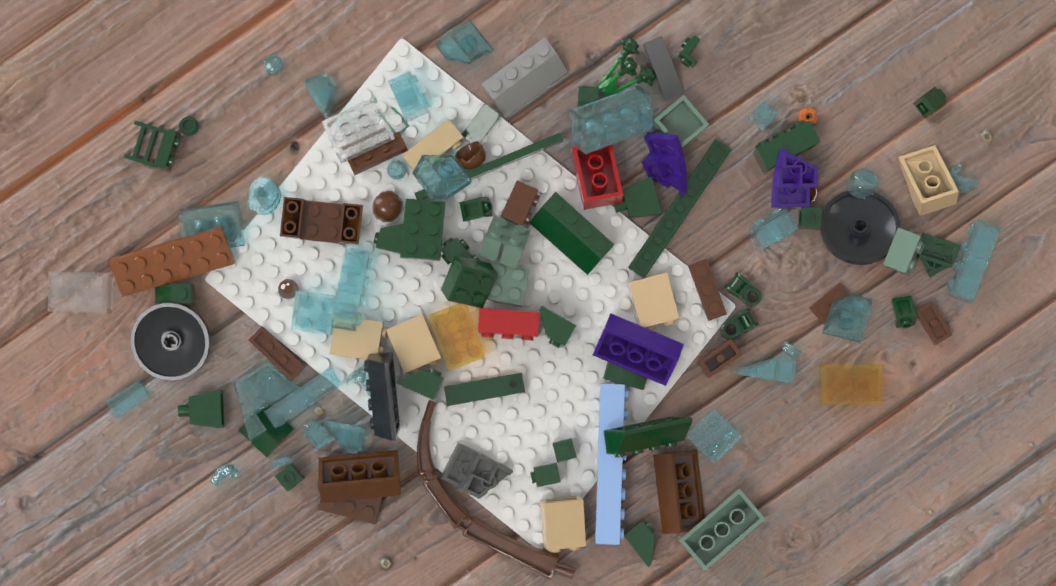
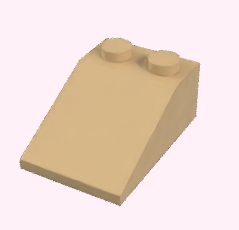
M935 145L898 157L912 201L920 216L957 204L959 191Z

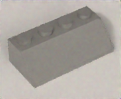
M544 37L483 82L482 88L502 115L507 118L568 73L556 51Z

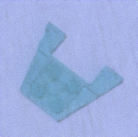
M268 362L235 380L233 383L250 441L266 432L265 427L256 415L286 396L290 397L299 412L315 403L313 397L306 395L299 386L292 384L285 375Z

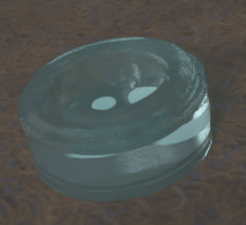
M272 54L265 58L263 66L269 74L277 75L283 70L284 63L278 55Z
M394 160L389 163L387 173L391 179L401 180L406 176L407 168L402 161Z
M786 341L781 346L782 349L794 357H798L801 353L800 350Z

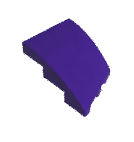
M648 132L644 139L650 153L642 161L648 178L652 177V180L661 183L667 188L672 186L679 190L680 195L684 196L687 193V172L684 153L678 135Z
M780 149L773 177L771 208L810 207V187H818V167L805 162L804 159L791 154L786 149Z

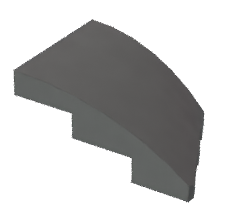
M458 442L440 478L458 486L463 492L480 499L487 494L488 490L496 487L502 479L511 475L513 470Z

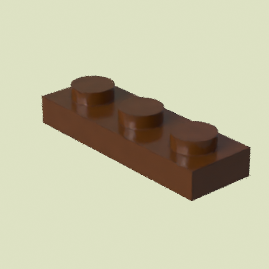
M397 132L346 156L354 175H357L408 151L400 132Z
M707 259L688 265L707 320L710 321L727 315Z
M263 326L249 339L289 380L292 381L305 368Z

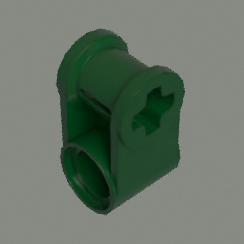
M735 272V277L724 288L749 307L759 304L762 299L761 292L745 277ZM750 292H754L758 297L754 303L747 299V294Z
M747 308L722 324L720 334L725 339H733L758 326L759 323L755 322L750 313V308ZM727 325L734 327V334L732 336L725 332Z

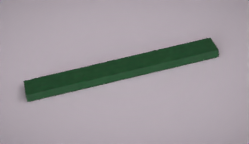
M561 133L555 134L415 193V197L419 200H425L563 142Z
M716 139L713 141L688 178L687 193L684 196L679 193L677 194L628 269L643 279L646 277L731 149Z

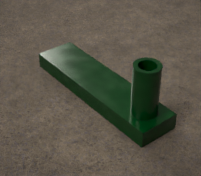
M522 373L444 387L447 406L525 392Z

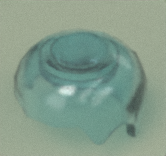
M858 169L851 174L846 186L851 195L859 199H865L866 196L873 195L876 192L879 182L877 176L871 170Z

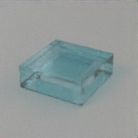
M291 455L272 461L271 465L273 469L293 463L294 460Z

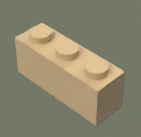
M448 118L402 156L418 176L420 174L425 175L432 169L431 165L436 161L438 163L442 162L447 157L446 153L451 149L455 151L462 146L463 143L461 141L464 138Z

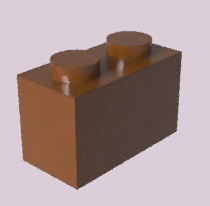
M517 180L503 209L501 218L516 225L523 226L524 223L528 225L532 213H529L532 205L536 207L540 198L537 195L538 189Z
M728 339L697 361L707 378H710L742 356L734 342Z

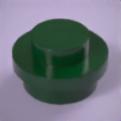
M187 116L180 121L179 129L182 134L193 136L199 130V123L195 118Z

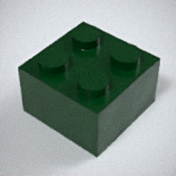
M455 255L441 291L447 301L483 308L498 274L491 263Z

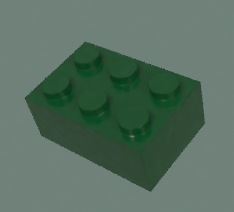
M803 120L792 125L793 127L790 128V131L786 132L784 129L772 137L773 140L769 141L767 138L755 146L756 149L753 155L763 173L775 168L780 149H786L791 154L798 156L821 142L810 121L806 123Z

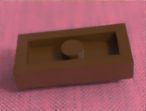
M838 283L809 309L823 323L851 300L852 296L841 283Z
M933 301L915 310L917 318L934 345L952 336L951 331Z

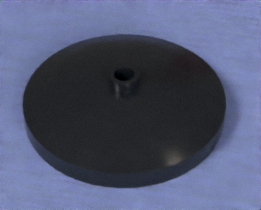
M850 190L837 195L827 204L822 214L820 233L826 248L835 257L850 264L868 265L878 262L887 256L898 227L900 228V220L894 206L883 196L869 190Z
M162 302L149 307L137 318L131 332V349L137 363L148 374L162 380L174 381L191 376L204 364L210 351L211 338L206 322L197 311L181 303ZM172 336L176 342H172L170 337Z

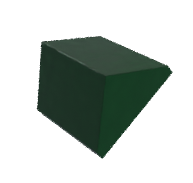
M265 402L248 417L239 429V432L268 458L294 428Z

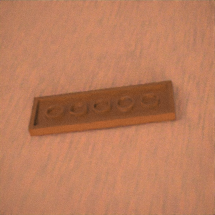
M222 226L109 259V265L122 297L235 264Z

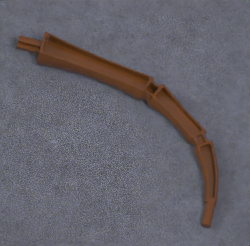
M429 400L418 433V475L424 478L423 486L441 508L453 528L461 529L463 536L517 561L549 580L552 579L553 573L573 579L576 568L557 562L560 554L551 553L517 541L495 530L480 519L470 517L469 511L463 508L449 494L439 476L434 474L435 467L430 451V429L432 423L430 420L436 402Z

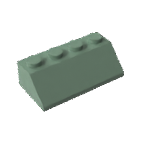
M738 489L679 541L702 569L706 571L762 523L765 518L745 494Z

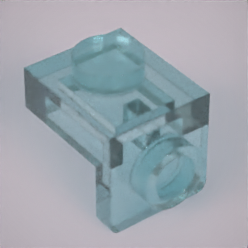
M957 164L954 168L950 169L949 173L956 187H959L958 190L969 193L970 190L977 189V180L959 176L962 165Z

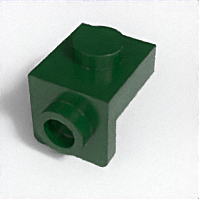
M695 35L691 39L689 37L686 38L681 45L683 49L678 55L681 58L680 62L686 67L691 66L694 68L697 64V61L689 56L700 41Z

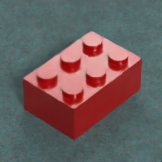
M611 140L572 147V161L583 210L622 203L623 191Z
M479 308L478 333H482V337L494 338V334L502 335V339H514V336H522L521 340L533 341L534 337L538 338L539 312Z

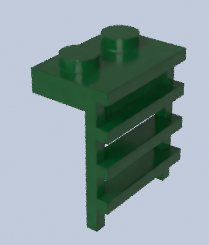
M135 121L134 125L141 126L133 155L124 154V158L170 172L175 162L176 150L181 142V134L171 129L166 130ZM146 129H151L152 133L144 159H140L138 155ZM161 132L164 134L155 163L149 161L157 133Z

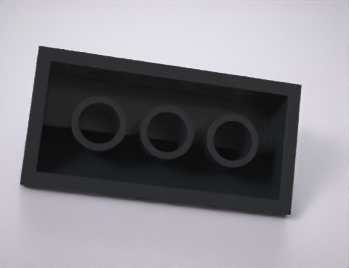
M393 352L369 354L367 360H364V370L368 372L369 379L366 380V390L370 391L371 396L368 399L369 411L372 410L373 415L370 418V428L374 429L375 436L395 441L400 431Z

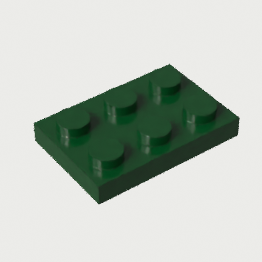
M406 198L400 258L440 261L446 202Z

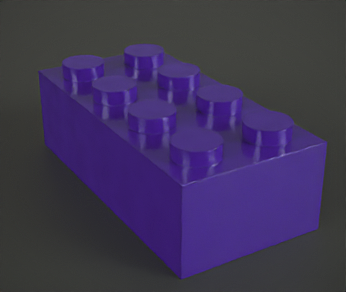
M610 313L593 356L666 386L680 358L684 344Z

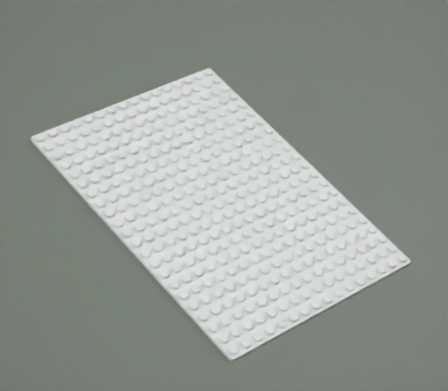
M400 39L232 244L230 249L235 264L210 271L205 280L371 416H373L372 410L369 411L368 399L371 396L370 391L366 390V380L369 377L368 372L364 370V359L330 354L335 316L341 315L384 322V327L389 329L423 314L442 359L438 360L439 364L430 367L441 372V377L444 378L435 400L397 384L398 379L410 374H404L387 332L385 339L382 338L381 346H384L383 353L393 352L400 420L398 437L417 452L418 433L428 401H435L436 405L430 420L432 421L430 451L434 467L443 473L459 442L512 469L513 473L502 479L496 487L488 490L487 494L480 499L472 495L470 496L533 547L543 549L540 500L578 495L583 499L597 481L600 384H623L603 379L607 361L593 356V352L610 313L638 324L628 283L643 278L628 269L649 235L622 213H616L612 205L583 210L577 178L544 151L535 153L425 199L446 202L442 244L451 237L453 240L455 238L459 240L464 239L470 247L468 249L469 253L472 256L475 254L480 261L488 263L491 262L490 259L479 256L484 237L493 217L501 218L503 209L517 180L538 189L537 195L540 198L536 207L532 205L529 213H532L530 221L546 201L557 192L615 244L596 267L586 275L531 224L528 223L527 225L524 223L523 226L531 231L518 265L530 267L523 307L486 300L483 308L539 312L538 338L534 337L533 341L521 340L522 336H514V339H502V335L494 334V338L482 337V333H478L479 308L447 301L441 291L451 263L448 265L442 257L440 261L400 258V254L377 249L376 244L373 243L375 234L380 232V228L403 224L406 198L416 199V192L469 171L459 165L455 155L462 147L470 144V142L464 138L461 141L463 143L462 146L455 151L451 149L446 153L447 157L442 162L438 163L436 161L431 165L432 169L427 174H420L419 176L403 158L402 155L404 153L357 175H354L346 156L397 132H400L409 150L448 118L462 134L484 105L481 100L406 40ZM500 117L479 144L486 151V159L482 165L534 143ZM396 162H401L406 168V174L401 179H393L389 175V172L392 176H400L403 173L402 167ZM393 164H396L397 167H396V168H392V165H393ZM383 191H393L402 200L401 214L393 222L383 223L376 219L373 214V201ZM284 197L302 198L307 201L363 205L359 245L281 237L280 227ZM479 197H489L493 206L491 217L463 222L459 202ZM501 244L496 261L501 259L505 247L504 244ZM667 249L663 250L645 278L667 272L679 319L675 320L676 324L664 326V323L656 325L657 329L652 331L683 343L684 346L666 386L648 378L644 390L625 385V389H628V401H624V409H628L627 421H624V426L645 422L735 309V304L719 292L727 315L708 321L688 266ZM285 279L295 281L299 287L298 294L292 299H285L278 292L279 284ZM541 306L576 325L565 347L560 345L558 349L549 344L550 339L546 337L539 311ZM425 365L421 367L420 370L429 371L430 368H428V366ZM522 373L524 393L447 406L445 386ZM572 438L577 458L557 463L561 483L537 487V483L532 484L530 472L534 471L533 467L557 462L552 443Z

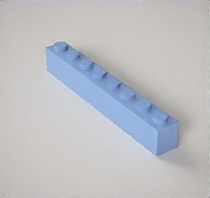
M600 384L595 544L620 545V540L624 539V528H620V520H624V508H621V500H625V488L621 487L622 480L626 479V468H622V460H626V456L616 458L614 454L606 453L603 430L624 426V421H627L628 409H624V401H628V389H625V385Z

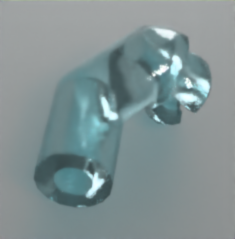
M232 464L219 466L210 482L215 486H219L223 477H236L238 469Z

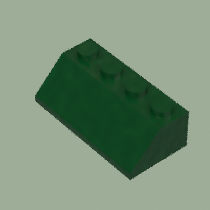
M557 192L546 201L529 222L586 275L596 267L615 245Z
M666 417L603 430L606 453L614 454L618 458L627 456V452H632V454L643 453V449L646 448L658 450L661 445H665V447L676 446L677 442L685 440L692 424V417Z

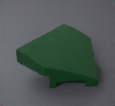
M922 232L921 237L925 246L922 254H918L929 277H932L936 273L952 267L961 245Z

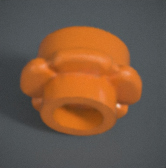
M804 108L800 111L798 120H803L804 123L810 121L811 124H815L818 116H816L814 109Z

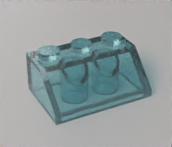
M239 201L180 210L178 222L182 238L222 226L230 248L245 246Z

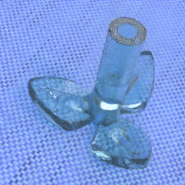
M364 365L350 373L346 379V385L354 379L360 382L366 390L367 378Z

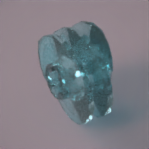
M265 177L254 180L247 194L248 206L260 215L273 212L281 199V191L278 185Z

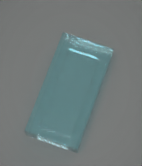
M139 380L105 402L115 418H118L150 398V395Z

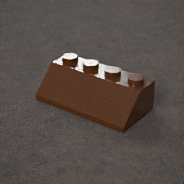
M697 449L655 454L653 458L662 534L689 532L705 518Z
M398 450L320 457L318 488L321 503L401 496Z

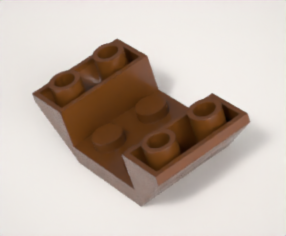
M284 197L280 236L307 241L359 245L363 205L307 201L302 198Z

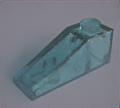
M781 354L780 357H774L735 369L733 374L793 384L797 360H793L792 355Z

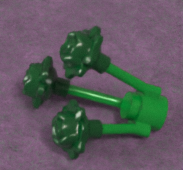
M632 38L620 40L623 44L620 57L597 85L605 96L610 94L614 96L619 91L635 83L644 82L648 83L651 87L653 86L652 81L656 79L653 69L650 66L645 68L643 65H640V75L636 76L634 80L616 88L618 86L616 80L620 76L629 74L633 77L637 75V63L633 58L627 57L629 54L639 55L637 50L639 44ZM620 64L621 68L617 70L618 73L613 77L610 76Z

